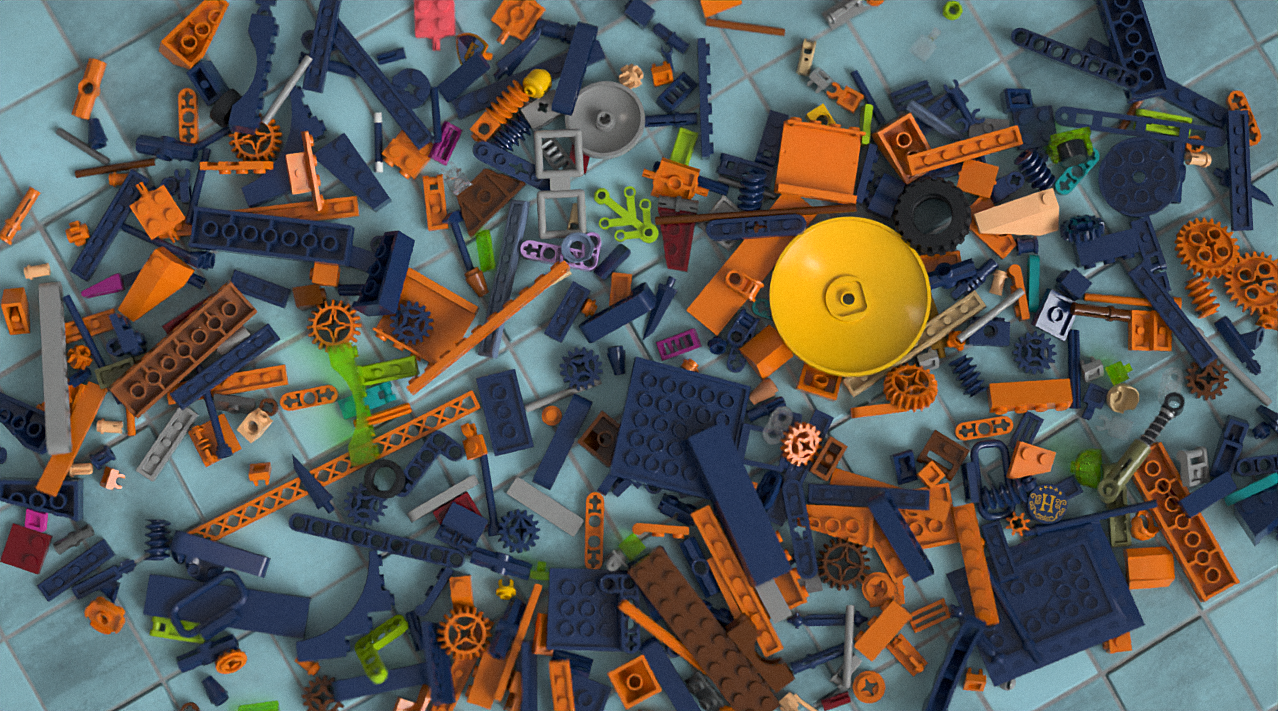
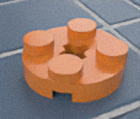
M98 596L85 609V617H89L91 620L90 625L103 634L110 635L111 632L116 634L125 624V610L121 606H116L107 601L104 597Z

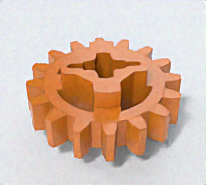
M804 421L802 424L795 422V427L788 426L790 431L783 432L786 437L785 439H780L784 443L780 450L784 451L782 456L791 464L797 466L803 464L806 466L807 460L813 462V456H819L817 449L822 448L819 442L823 439L818 436L820 431L815 429L814 425Z

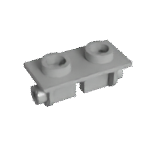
M841 0L823 12L822 16L831 29L834 30L865 9L862 4L863 0Z
M613 550L612 552L615 555L608 560L607 568L615 571L622 564L626 567L627 564L625 562L628 559L620 550L617 553Z

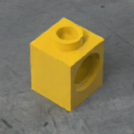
M824 104L813 109L805 116L808 123L810 120L822 117L827 121L826 126H829V123L836 124Z

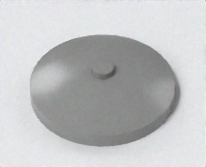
M602 81L590 84L580 90L572 116L565 115L566 129H580L582 131L583 154L596 159H612L624 155L638 143L645 128V113L640 99L631 89L620 83ZM569 137L574 145V137Z

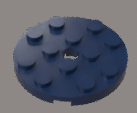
M1147 137L1128 138L1113 146L1102 160L1098 173L1099 188L1106 202L1117 212L1129 217H1148L1165 209L1175 198L1180 185V168L1173 153L1159 141ZM1137 172H1143L1145 175V179L1141 183L1134 181V175Z

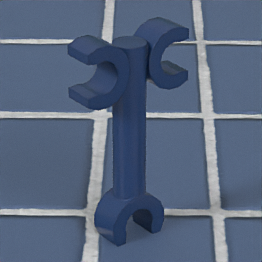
M953 79V89H949L946 84L943 85V88L946 92L951 93L963 118L956 119L954 123L963 122L964 128L959 130V132L964 133L970 126L975 123H983L986 119L984 117L980 120L975 118V114L981 111L980 108L974 109L970 114L958 91L959 83L956 79Z

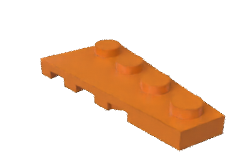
M806 504L811 530L833 537H841L844 540L848 538L849 542L873 548L874 516L869 507ZM797 518L798 526L806 528L805 526L801 525L800 518Z

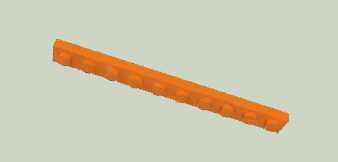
M357 196L324 199L322 211L314 210L313 201L229 210L313 221L360 217ZM186 219L174 228L178 237L191 236L192 225L185 224ZM163 234L159 236V239H169V236Z
M558 261L553 264L548 274L538 276L534 280L535 284L530 288L527 286L518 293L520 296L514 301L513 299L507 301L503 305L504 309L502 311L492 313L487 318V323L483 326L481 324L476 326L471 331L472 335L467 339L465 337L461 338L455 344L457 347L451 352L450 350L445 351L440 356L441 360L436 364L430 363L424 368L425 372L418 377L416 375L408 381L409 385L406 387L408 391L414 396L567 273L570 267L566 261Z

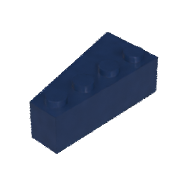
M345 133L314 153L317 162L375 212L392 202Z
M399 230L384 233L374 255L376 261L367 270L369 276L365 285L361 284L358 290L361 294L358 301L353 302L351 306L353 309L367 317L396 314L413 252L414 239Z
M0 478V501L50 513L58 517L69 518L77 522L83 519L84 479L65 478L57 496L53 497L36 490L40 478Z
M1278 483L1234 504V516L1254 547L1260 543L1262 538L1266 535L1268 536L1278 526Z

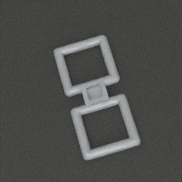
M580 129L537 130L534 132L535 174L538 179L550 178V191L537 192L539 238H566L567 235L577 232L587 234L585 192L583 189H570V177H582L584 174L582 131ZM574 137L576 169L543 171L542 138ZM577 197L578 229L546 231L545 199Z

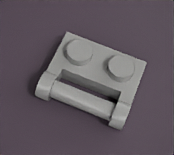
M1204 446L1196 447L1194 450H1180L1177 452V460L1181 462L1180 478L1183 487L1210 481L1207 449ZM1191 458H1198V463L1191 464Z

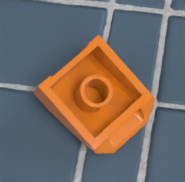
M1166 546L1123 549L1126 583L1129 590L1169 587L1175 579L1173 553Z

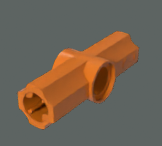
M89 58L83 79L78 84L79 92L71 115L84 120L90 119L95 100L100 94V84L107 63ZM88 85H93L91 93H85Z

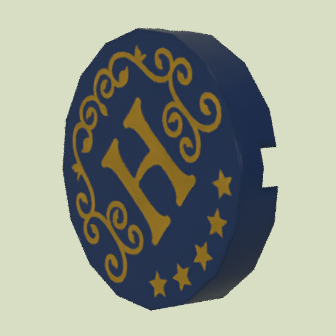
M1053 484L1037 486L1029 493L1027 498L1028 512L1035 521L1042 524H1052L1059 521L1065 515L1068 508V500L1065 493Z

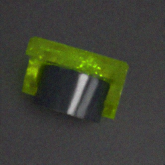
M1090 127L1051 135L1046 153L1051 158L1052 163L1057 164L1059 162L1061 167H1073L1085 162L1089 156H1092L1093 147L1090 139Z

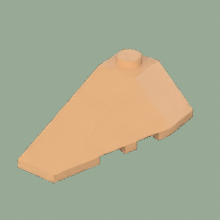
M1053 188L975 213L973 217L979 234L1042 236L1058 231L1059 205Z

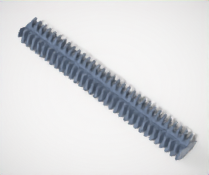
M911 100L907 103L906 110L913 111L912 114L914 116L916 115L920 120H924L926 124H930V127L936 128L937 132H942L941 135L947 137V139L950 137L949 140L951 142L953 141L954 143L955 141L959 142L968 139L916 101Z

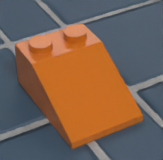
M911 112L902 114L871 134L881 153L906 185L927 173L924 172L910 176L904 158L931 149Z

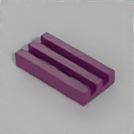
M444 121L441 127L442 142H434L428 157L447 166L463 130Z

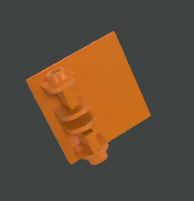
M224 413L219 415L218 419L225 443L231 447L233 453L241 450L242 448ZM209 420L200 426L197 425L191 428L192 430L188 431L205 467L220 461L221 459H217L215 453L218 445L211 421Z

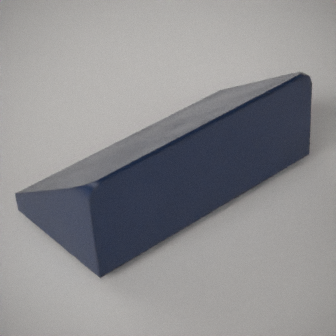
M619 244L599 264L594 273L602 281H606L612 272L631 255V250L623 244Z

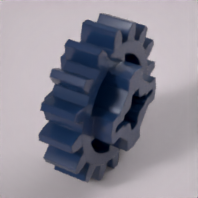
M1088 214L1070 217V221L1064 220V224H1060V234L1063 240H1068L1069 243L1074 241L1076 244L1094 241L1095 237L1100 238L1105 230L1104 221L1100 217L1096 218L1095 215L1090 216Z
M408 301L406 307L400 304L401 310L396 311V316H390L394 320L390 327L395 328L392 334H399L397 340L401 341L404 338V343L407 345L410 340L413 345H416V340L418 339L423 343L422 337H429L430 335L427 331L433 330L429 323L434 322V320L428 318L431 312H424L426 306L423 305L419 308L418 302H415L414 306H412L411 302ZM409 310L419 311L420 314L413 315ZM403 315V322L399 325V319ZM409 319L416 320L414 328L407 326ZM425 321L424 329H423V331L421 332V331H420L421 323ZM410 331L413 332L414 336H406L403 333Z
M1034 331L1031 336L1027 332L1025 333V339L1021 336L1018 338L1020 344L1014 343L1013 345L1017 348V350L1012 351V354L1017 355L1013 362L1019 361L1020 364L1017 368L1024 367L1025 374L1029 370H1031L1032 375H1036L1037 370L1042 374L1044 373L1043 368L1049 370L1051 368L1049 363H1055V360L1052 359V356L1057 355V352L1052 351L1055 344H1049L1051 338L1044 339L1045 333H1041L1038 336L1037 331ZM1029 340H1037L1040 343L1032 344ZM1022 347H1023V349L1025 350V357H1024V358H1022V354H1021ZM1045 348L1047 350V358L1044 356ZM1037 349V351H1038V352L1036 353L1037 356L1032 357V356H1031V354H1032V351H1031V350ZM1030 362H1036L1040 366H1030L1028 364Z
M575 347V353L567 351L569 357L563 356L562 360L565 364H560V368L564 369V371L560 372V375L566 376L563 382H570L569 388H573L576 385L577 391H580L582 386H584L586 391L588 390V385L595 387L594 381L601 380L598 374H603V370L598 368L603 366L602 362H597L600 358L599 355L593 356V350L591 349L589 352H586L585 347L582 348V351ZM583 356L582 359H579V360H575V359H574V358H576V357ZM591 360L595 365V371L589 368ZM584 365L586 371H581L580 373H578L577 367H582ZM568 366L574 371L572 377L568 374ZM588 378L586 381L579 382L580 379Z
M359 483V488L353 486L354 492H347L346 494L350 498L344 500L345 503H348L344 510L350 511L347 517H354L353 523H357L360 520L361 526H364L366 521L369 526L373 524L372 520L380 522L378 516H385L382 510L388 509V506L384 505L388 498H380L373 494L365 496L362 491H366L367 488L364 487L363 483ZM356 497L357 504L353 508V500ZM363 499L365 501L371 500L368 504L370 507L369 509L361 508L363 505ZM379 500V508L376 512L374 509L375 502ZM366 512L370 517L363 518L358 514Z
M516 509L514 514L512 511H509L507 516H501L503 523H497V526L501 529L496 534L501 535L498 542H504L503 548L510 547L509 552L512 553L516 550L517 554H519L523 550L525 552L529 551V546H536L534 540L540 538L536 535V532L541 530L535 527L539 522L532 521L533 514L527 516V510L522 511L520 514V510ZM511 521V526L507 528L508 523ZM515 529L521 530V534L516 533ZM530 535L528 540L525 542L526 536Z

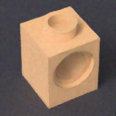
M258 407L248 414L237 428V431L252 443L262 436L273 420L269 418L265 411Z

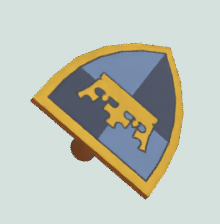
M462 33L456 36V49L460 65L479 51L485 60H492V53L486 52L489 45L479 35Z

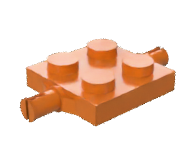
M503 0L491 18V22L502 30L496 41L504 45L508 36H512L523 42L528 38L539 18L546 11V8L539 5L535 0Z
M662 157L656 172L644 168L642 177L653 180L651 195L658 198L659 195L676 198L677 196H682L683 199L691 200L695 194L707 198L709 189L698 186L700 169Z
M143 181L140 182L141 187L137 184L135 187L142 196L129 207L150 239L153 240L160 235L167 234L172 243L176 242L175 239L177 241L180 240L174 228L186 218L166 187L162 185L156 190L148 191Z

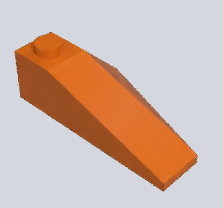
M204 0L160 42L159 52L172 64L192 69L205 56L229 3L226 0Z
M162 246L155 249L131 286L118 311L135 322L159 303L184 287L195 270Z

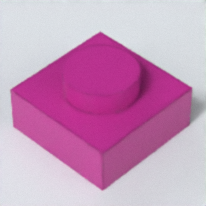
M27 508L25 527L42 533L47 530L48 513Z

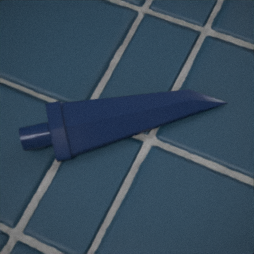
M542 26L500 61L498 60L496 65L499 69L493 74L497 80L504 74L507 76L513 75L516 68L538 42Z
M1216 167L1212 174L1221 178L1220 185L1229 188L1228 167L1225 171ZM1251 184L1252 198L1274 206L1266 193Z
M671 276L668 277L665 285L661 283L658 285L657 301L655 307L651 310L643 340L654 333L678 291L673 289L676 279Z
M292 454L293 467L314 501L316 508L319 510L324 507L328 514L332 513L335 510L329 502L334 498L332 494Z

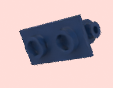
M664 493L657 507L660 513L673 518L676 512L679 514L676 519L677 521L687 526H694L695 521L691 513L696 511L697 508L692 504H685L679 501L674 495Z

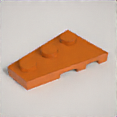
M273 161L200 162V170H218L219 174H231V170H236V174H248V170H253L254 174H266V170H274Z

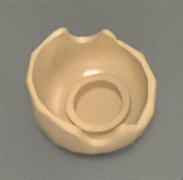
M1126 383L1114 385L1106 395L1109 408L1114 412L1122 414L1128 409L1134 410L1139 402L1137 389Z

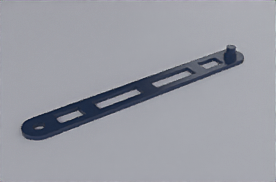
M1068 106L1058 108L1054 115L1056 123L1064 127L1147 137L1214 148L1223 146L1227 140L1226 132L1217 127ZM1063 113L1068 115L1066 120L1061 117ZM1077 113L1093 115L1092 125L1076 123ZM1103 117L1136 121L1135 131L1103 127ZM1146 123L1178 127L1179 135L1174 137L1146 133ZM1189 130L1206 131L1204 141L1188 139Z

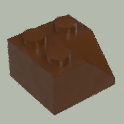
M601 411L577 443L595 459L609 468L620 424L604 411Z

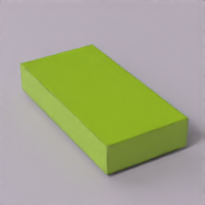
M871 104L861 106L859 128L860 131L866 132V135L862 136L860 147L870 143L873 112Z
M680 127L669 159L689 165L699 133Z

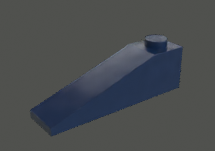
M0 392V422L25 448L40 455L48 452L45 411Z

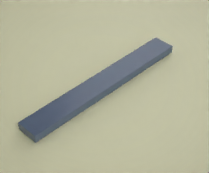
M511 199L485 323L488 322L487 318L492 313L502 311L504 309L503 305L510 300L530 202ZM505 322L480 342L479 356L497 359Z

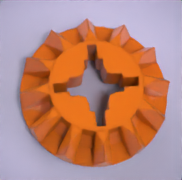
M874 572L864 579L862 592L870 603L884 604L894 594V583L887 574ZM882 580L881 588H883V590H885L886 593L878 592L874 597L875 589L872 588L870 584L877 585Z
M231 649L230 652H225L224 655L218 656V660L215 662L216 670L221 674L234 673L245 665L247 655L241 649L236 651Z
M864 671L855 677L853 691L860 701L875 703L885 693V682L878 673ZM865 679L870 684L877 683L872 687L873 695L868 690L861 691L866 686Z

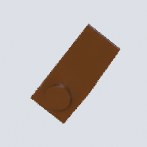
M319 284L292 288L296 306L301 311L316 308L317 305L324 306L327 294L325 288H321Z

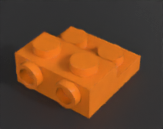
M401 130L381 154L385 157L383 159L385 163L391 167L397 166L400 169L399 173L406 179L411 177L415 180L431 160L428 155L433 147V143L430 142L419 151L404 131Z

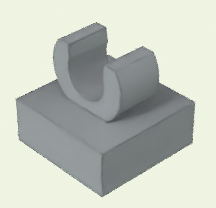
M818 67L810 74L809 78L811 80L808 81L807 86L809 87L812 83H816L818 88L815 93L817 94L822 89L827 88L833 79Z
M928 347V353H919L917 355L918 367L923 366L924 370L939 368V357L936 350L932 351Z
M1091 356V363L1085 364L1083 360L1080 361L1082 378L1085 383L1104 376L1103 364L1100 359L1096 360Z

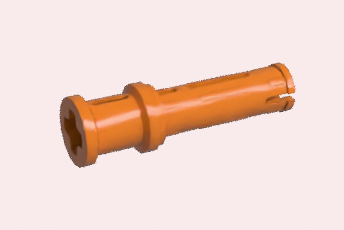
M29 187V190L10 219H5V225L0 231L1 240L9 245L12 244L11 240L17 231L22 229L21 223L41 194L40 192Z

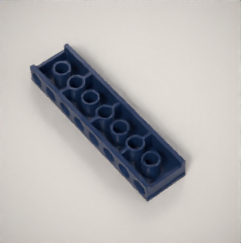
M1095 0L1114 63L1135 71L1142 79V87L1138 91L1129 92L1123 89L1127 104L1165 95L1170 86L1143 1ZM1129 78L1127 80V85H1135L1137 82V78Z
M193 207L194 216L191 238L188 246L193 249L350 267L355 227L351 225Z
M725 422L719 423L685 440V445L750 586L758 587L791 571L792 568Z
M150 574L143 615L169 618V610L176 601L206 582ZM217 584L180 608L177 616L182 621L202 623L236 601L240 593L236 586ZM246 588L248 598L245 604L237 609L242 619L228 627L304 639L312 598Z

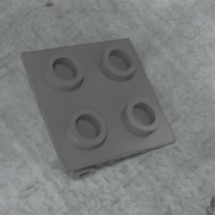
M697 670L691 677L684 680L687 684V689L692 694H695L699 699L700 706L704 710L714 711L724 705L721 701V696L716 690H713L714 687H710L711 683H707L708 680L702 672L700 673Z

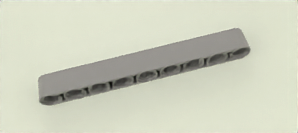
M60 281L39 284L46 440L49 455L71 453L72 451L64 301L62 299L63 288Z

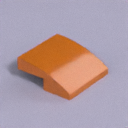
M1130 310L1131 318L1128 322L1129 351H1172V331L1155 310Z
M512 670L506 687L510 692L503 708L505 711H519L522 701L521 673Z

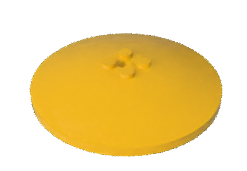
M861 217L828 219L810 226L803 234L796 236L780 255L771 277L769 289L771 316L779 336L789 350L810 367L841 377H861L881 372L906 356L921 337L927 324L931 307V289L928 274L916 250L910 247V243L908 241L905 243L901 239L902 236L892 228L874 220ZM846 294L854 298V302L850 305L843 302V296Z

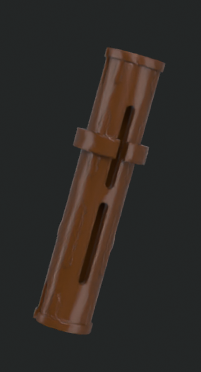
M1073 302L1070 306L1071 315L1101 318L1108 322L1115 320L1127 323L1131 318L1130 310L1116 309L1114 306L1102 307Z

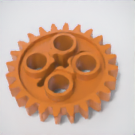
M1205 217L1201 221L1195 218L1193 222L1189 220L1177 233V238L1174 241L1177 245L1174 250L1179 251L1176 257L1183 258L1180 264H1187V271L1192 268L1194 270L1193 275L1200 272L1201 278L1207 274L1209 279L1214 275L1218 279L1221 275L1225 276L1238 262L1237 258L1240 253L1237 251L1240 246L1234 245L1238 239L1231 238L1233 232L1227 233L1228 226L1220 227V221L1214 224L1212 218L1209 222L1206 221Z
M1253 251L1250 257L1246 252L1243 258L1241 256L1237 258L1238 262L1234 268L1224 276V280L1228 282H1225L1223 287L1229 288L1225 294L1232 295L1229 302L1236 301L1235 308L1240 305L1243 306V313L1246 309H1249L1250 315L1257 311L1258 316H1260L1263 310L1266 314H1269L1271 309L1276 311L1278 308V259L1272 261L1271 254L1265 258L1264 252L1257 256L1256 251ZM1259 268L1266 270L1267 274H1261ZM1240 274H1245L1248 280L1241 279ZM1266 286L1272 287L1274 293L1268 292ZM1247 292L1253 293L1255 299L1249 298Z

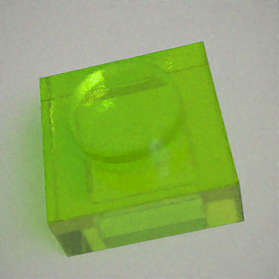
M634 533L630 534L618 545L630 560L646 548Z

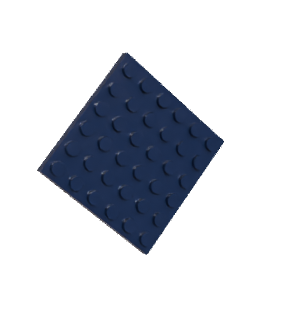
M635 357L608 475L711 501L684 441L697 433L725 422L738 450L751 386Z

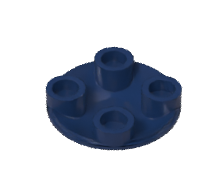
M188 555L185 557V567L188 574L198 581H209L223 572L225 566Z

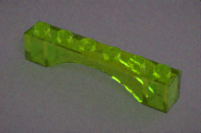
M353 342L329 346L327 350L331 367L348 384L356 405V427L348 445L351 464L356 466L374 462L377 460V456H380L378 444L374 445L373 437L376 434L374 425L369 423L368 417H371V409L369 405L365 404L364 397H367V390L365 385H361L360 377H363L361 365H357L356 357H359L357 345L353 346Z

